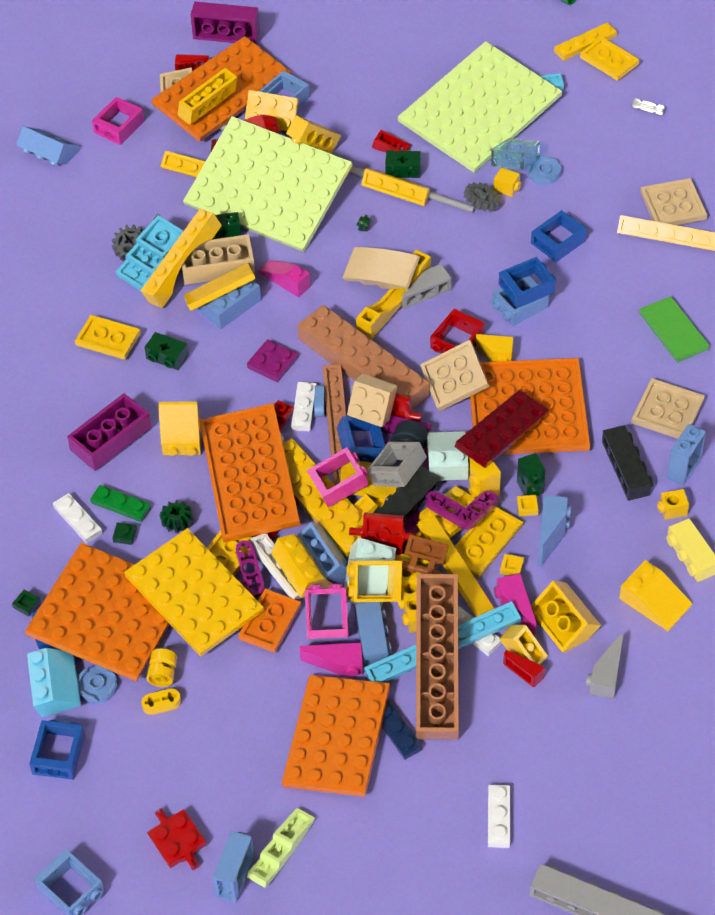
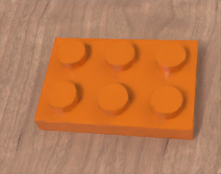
M264 589L258 600L264 607V611L243 626L238 638L246 643L276 653L301 608V602Z

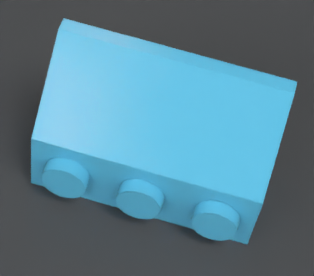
M44 648L27 654L33 706L42 718L81 706L74 655L63 650Z

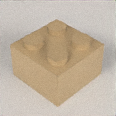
M361 374L354 381L347 415L383 427L390 420L397 385Z

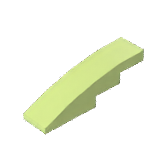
M296 808L275 831L273 840L261 852L260 859L248 871L247 878L266 888L300 844L315 821V817Z

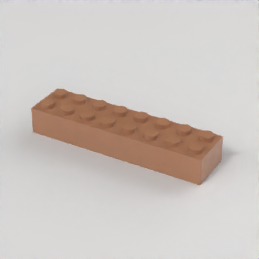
M325 305L319 307L297 324L298 339L332 365L341 364L342 372L355 381L361 374H365L397 385L396 394L411 398L412 411L429 397L430 382Z
M417 574L416 738L426 740H458V574Z

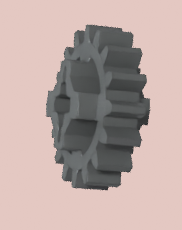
M473 182L472 184L469 183L465 188L463 197L467 199L466 202H471V206H475L478 210L482 208L485 212L487 209L492 212L493 209L497 210L501 203V196L498 195L499 192L494 191L493 187L489 188L488 184L482 185L481 182L479 184Z
M135 224L131 228L126 225V229L123 230L120 227V233H114L116 238L112 239V248L120 260L123 261L127 253L137 244L136 239L143 232L141 226L136 229Z

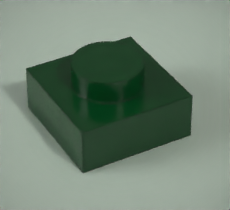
M117 522L112 537L113 543L132 545L137 530L136 525Z
M24 589L13 601L12 606L29 617L41 603V600Z

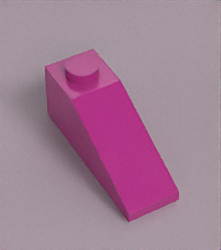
M269 260L258 270V273L297 297H300L310 288V273L296 264Z
M515 574L497 578L496 587H494L496 599L499 598L501 606L512 601L521 617L519 623L526 625L532 634H536L537 623L521 575Z
M361 643L300 646L301 661L342 676L348 675L353 677L363 675Z

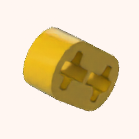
M176 689L149 693L141 700L142 709L149 715L177 709L181 704L180 693ZM169 697H173L174 701L170 702ZM153 701L154 705L152 707L149 706V702Z

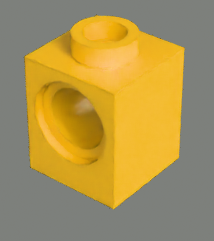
M684 489L661 493L657 507L659 513L663 514L664 520L687 516L689 502Z

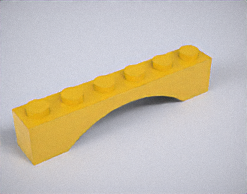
M199 209L140 290L150 304L160 308L164 307L173 294L176 277L186 258L200 244L212 240L222 225L213 212Z
M418 250L412 253L420 258L409 287L425 270L431 268V256ZM389 289L378 302L371 306H366L356 318V329L372 340L401 307L402 295L407 289Z

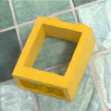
M350 559L347 565L349 585L346 587V595L349 597V600L353 602L401 601V560ZM388 565V594H357L358 566Z

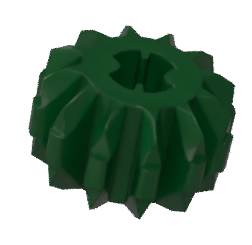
M177 499L175 503L168 502V506H163L159 515L161 525L166 527L168 532L174 530L177 533L180 529L184 531L185 527H190L191 521H193L190 505L186 506L185 501L179 503Z

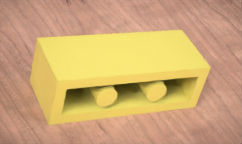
M690 518L669 526L666 536L669 546H673L678 559L684 562L690 576H693L699 582L715 575V554Z

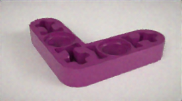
M431 491L427 494L425 505L460 528L470 530L496 507L498 496L492 491H484L465 508L442 493ZM450 508L455 510V512H449L446 509ZM479 508L482 510V512H477L473 509Z
M242 540L236 545L235 550L243 580L239 582L256 598L263 593L264 582L252 543ZM242 546H245L246 549L249 548L247 552L248 559L246 560L244 553L239 552ZM247 564H253L256 570L249 574L245 572L244 567ZM255 577L256 585L261 586L257 592L254 589H250L252 587V580L250 578Z

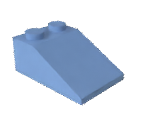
M544 495L538 555L539 567L543 566L563 539L565 528L569 529L571 505H567L568 497Z

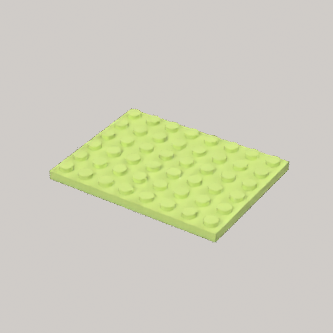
M485 41L398 116V122L475 173L561 97L562 90Z
M232 116L183 202L185 205L197 210L201 208L213 212L214 215L238 212L240 227L305 252L349 173L352 162L303 143L299 145L288 137Z

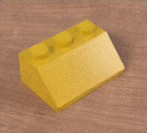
M290 534L277 538L271 554L300 598L305 597V590H309L310 585H321V589H330L329 585L333 584L332 581L325 577L297 535Z
M553 580L531 605L534 617L562 653L589 640L601 626L566 582Z

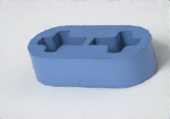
M315 385V417H324L325 415L324 385Z

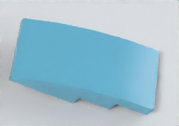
M157 215L137 237V244L127 253L126 261L115 272L116 276L140 291L183 233V230Z

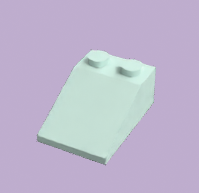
M465 431L428 433L429 471L439 477V481L468 480V456L454 447L456 441L465 434Z
M358 538L351 545L348 564L350 559H395L396 548ZM388 565L358 566L357 594H386L388 587ZM347 572L344 588H346L347 585H349V577L347 576ZM346 595V601L349 602V603H353V604L365 603V602H353V601L349 600V597H347V595Z

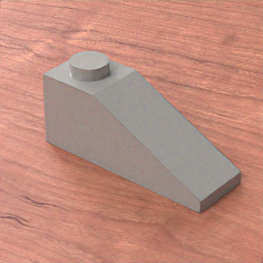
M441 264L425 270L402 295L403 309L451 290V277Z
M619 635L593 666L592 674H588L586 686L590 687L589 695L614 699L623 635Z

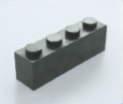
M625 425L603 430L602 444L627 500L650 496L653 481L651 476H648L646 473L644 461L640 460L639 450L633 444L631 432L627 431Z
M420 466L405 487H397L396 492L393 495L390 494L385 499L384 505L382 507L378 506L373 513L404 516L405 523L426 501L427 494L437 489L440 478L423 466Z

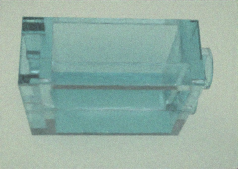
M508 138L491 149V166L524 170L540 158L539 141Z

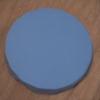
M540 156L538 159H532L529 162L527 174L533 182L548 185L559 180L562 166L555 158Z
M98 665L85 668L78 675L80 698L92 704L103 703L109 700L117 690L115 673Z

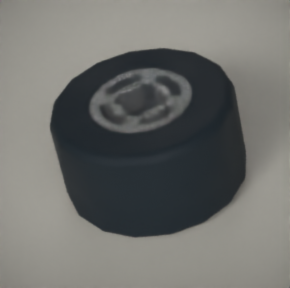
M412 420L401 421L395 428L391 442H420L424 450L428 431L418 422Z

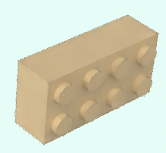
M249 234L208 240L200 244L190 253L181 266L184 284L189 285L212 281L246 263L249 264L255 275Z

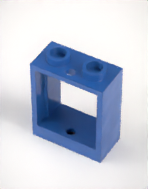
M561 210L532 231L531 244L553 261L558 262L586 241L587 228ZM561 225L573 235L558 244L548 237L547 234Z
M538 257L500 271L498 284L514 306L518 308L555 293L556 279L553 274L549 273L546 265ZM535 273L542 284L522 292L515 281Z
M342 416L337 426L342 450L348 447L351 454L355 452L360 461L373 463L385 447L380 426L351 416ZM351 430L369 431L374 448L355 447Z
M41 720L29 763L32 775L74 780L85 738L83 725L75 722L61 723L56 720ZM47 734L74 737L68 761L40 758Z

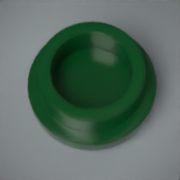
M365 214L364 217L361 216L357 222L359 231L367 230L371 222L368 215Z

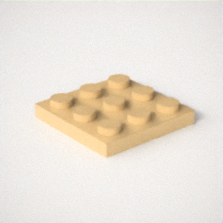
M691 178L640 188L641 196L652 221L680 225L707 219V213Z
M470 340L420 364L425 379L430 382L429 389L439 411L490 387Z
M651 378L632 417L631 423L678 439L688 423L693 425L705 396Z

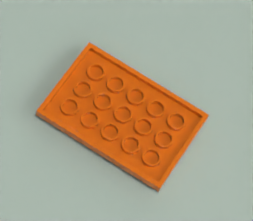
M309 675L282 779V786L285 788L366 797L384 712L390 693V683Z

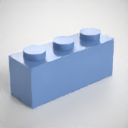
M311 522L298 534V537L302 540L325 577L340 583L346 577L348 561L324 527Z
M380 602L355 604L364 666L371 665L392 654L390 642L386 643V637H389L388 626L383 625L386 615L385 609L380 607Z

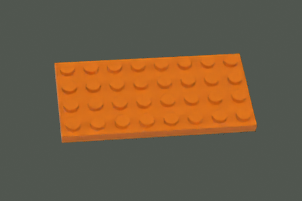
M244 36L152 99V104L197 141L201 142L228 123L232 116L236 117L246 110L249 90L260 91L283 70L291 75L292 72ZM226 68L237 76L236 91L190 125L178 116L179 101L221 70Z
M274 403L200 419L223 543L300 526Z

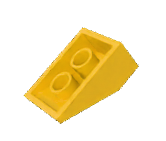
M159 402L163 455H201L202 433L198 403Z
M468 457V490L470 495L476 498L484 491H492L497 496L500 495L501 471L495 463L492 462L484 468Z
M646 560L628 577L620 589V600L668 632L693 604L660 569Z

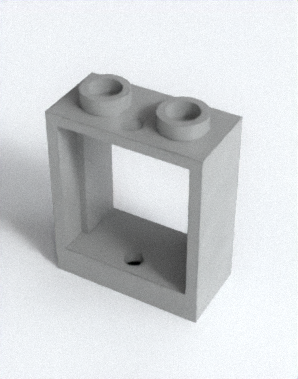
M388 442L367 469V473L373 486L405 487L427 456L420 442ZM397 460H403L399 467L393 466Z

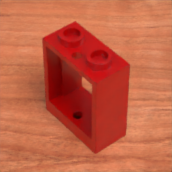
M454 308L430 336V348L442 354L456 347L443 340L453 327L472 335L468 340L475 347L476 334L485 335V323Z

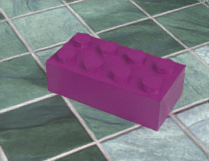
M194 1L190 14L193 39L235 43L246 36L257 45L260 35L258 7Z
M123 393L67 436L70 451L96 471L152 427L150 414Z

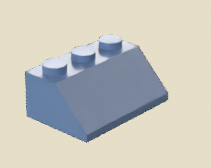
M22 126L16 144L22 148L23 152L29 154L33 152L36 154L35 157L42 160L46 158L50 164L56 166L67 164L81 148V146L47 131Z
M252 280L198 307L197 310L222 329L261 301L260 286Z

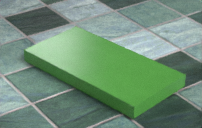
M671 296L639 309V314L677 363L709 350V344Z

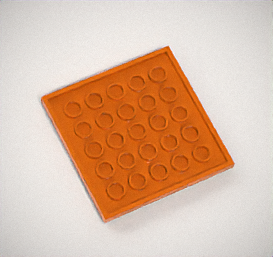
M579 358L480 362L490 387L470 396L472 428L518 390L526 393L550 410L547 417L502 455L590 451Z
M81 542L26 628L25 635L137 682L150 660L152 651L156 649L170 624L125 577L124 572L135 564Z

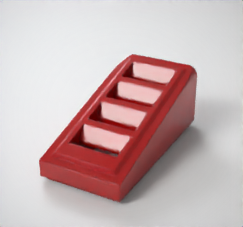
M176 54L175 71L191 67L194 71L203 65L201 64L202 61L204 63L209 61V55Z
M380 130L371 148L386 152V150L408 151L411 144Z
M508 650L504 652L503 664L529 685L535 687L544 679L545 667Z

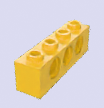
M226 68L221 70L179 101L178 116L190 125L236 91L237 76Z
M297 115L286 133L292 137L291 141L299 145L303 143L331 154L341 135L330 128Z
M405 554L395 556V559L411 562L412 558ZM402 568L401 601H398L399 609L404 611V614H402L404 626H408L409 633L416 632V610H413V608H416L417 574L421 573H410L407 569Z

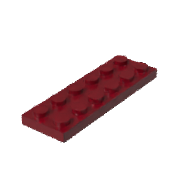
M518 390L459 438L454 447L486 468L547 417L550 410L526 393Z

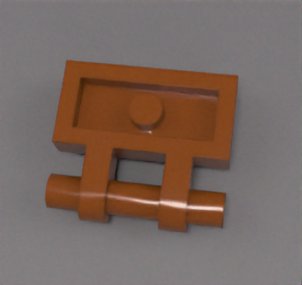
M409 535L404 554L412 558L411 562L403 560L402 568L407 569L410 573L441 574V570L434 569L435 564L444 565L449 545ZM418 558L429 561L428 567L417 564Z

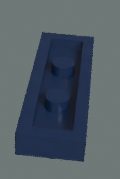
M388 700L382 729L404 760L422 751V745Z

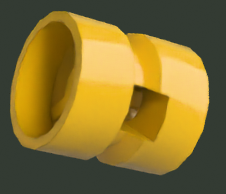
M160 648L153 650L146 677L147 681L157 687L172 685L177 655L168 649Z

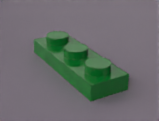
M102 485L98 486L90 498L91 503L139 522H143L151 509L150 503Z

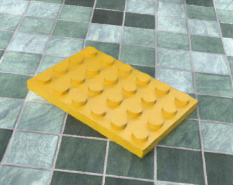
M188 528L124 572L125 577L200 657L264 611V607Z

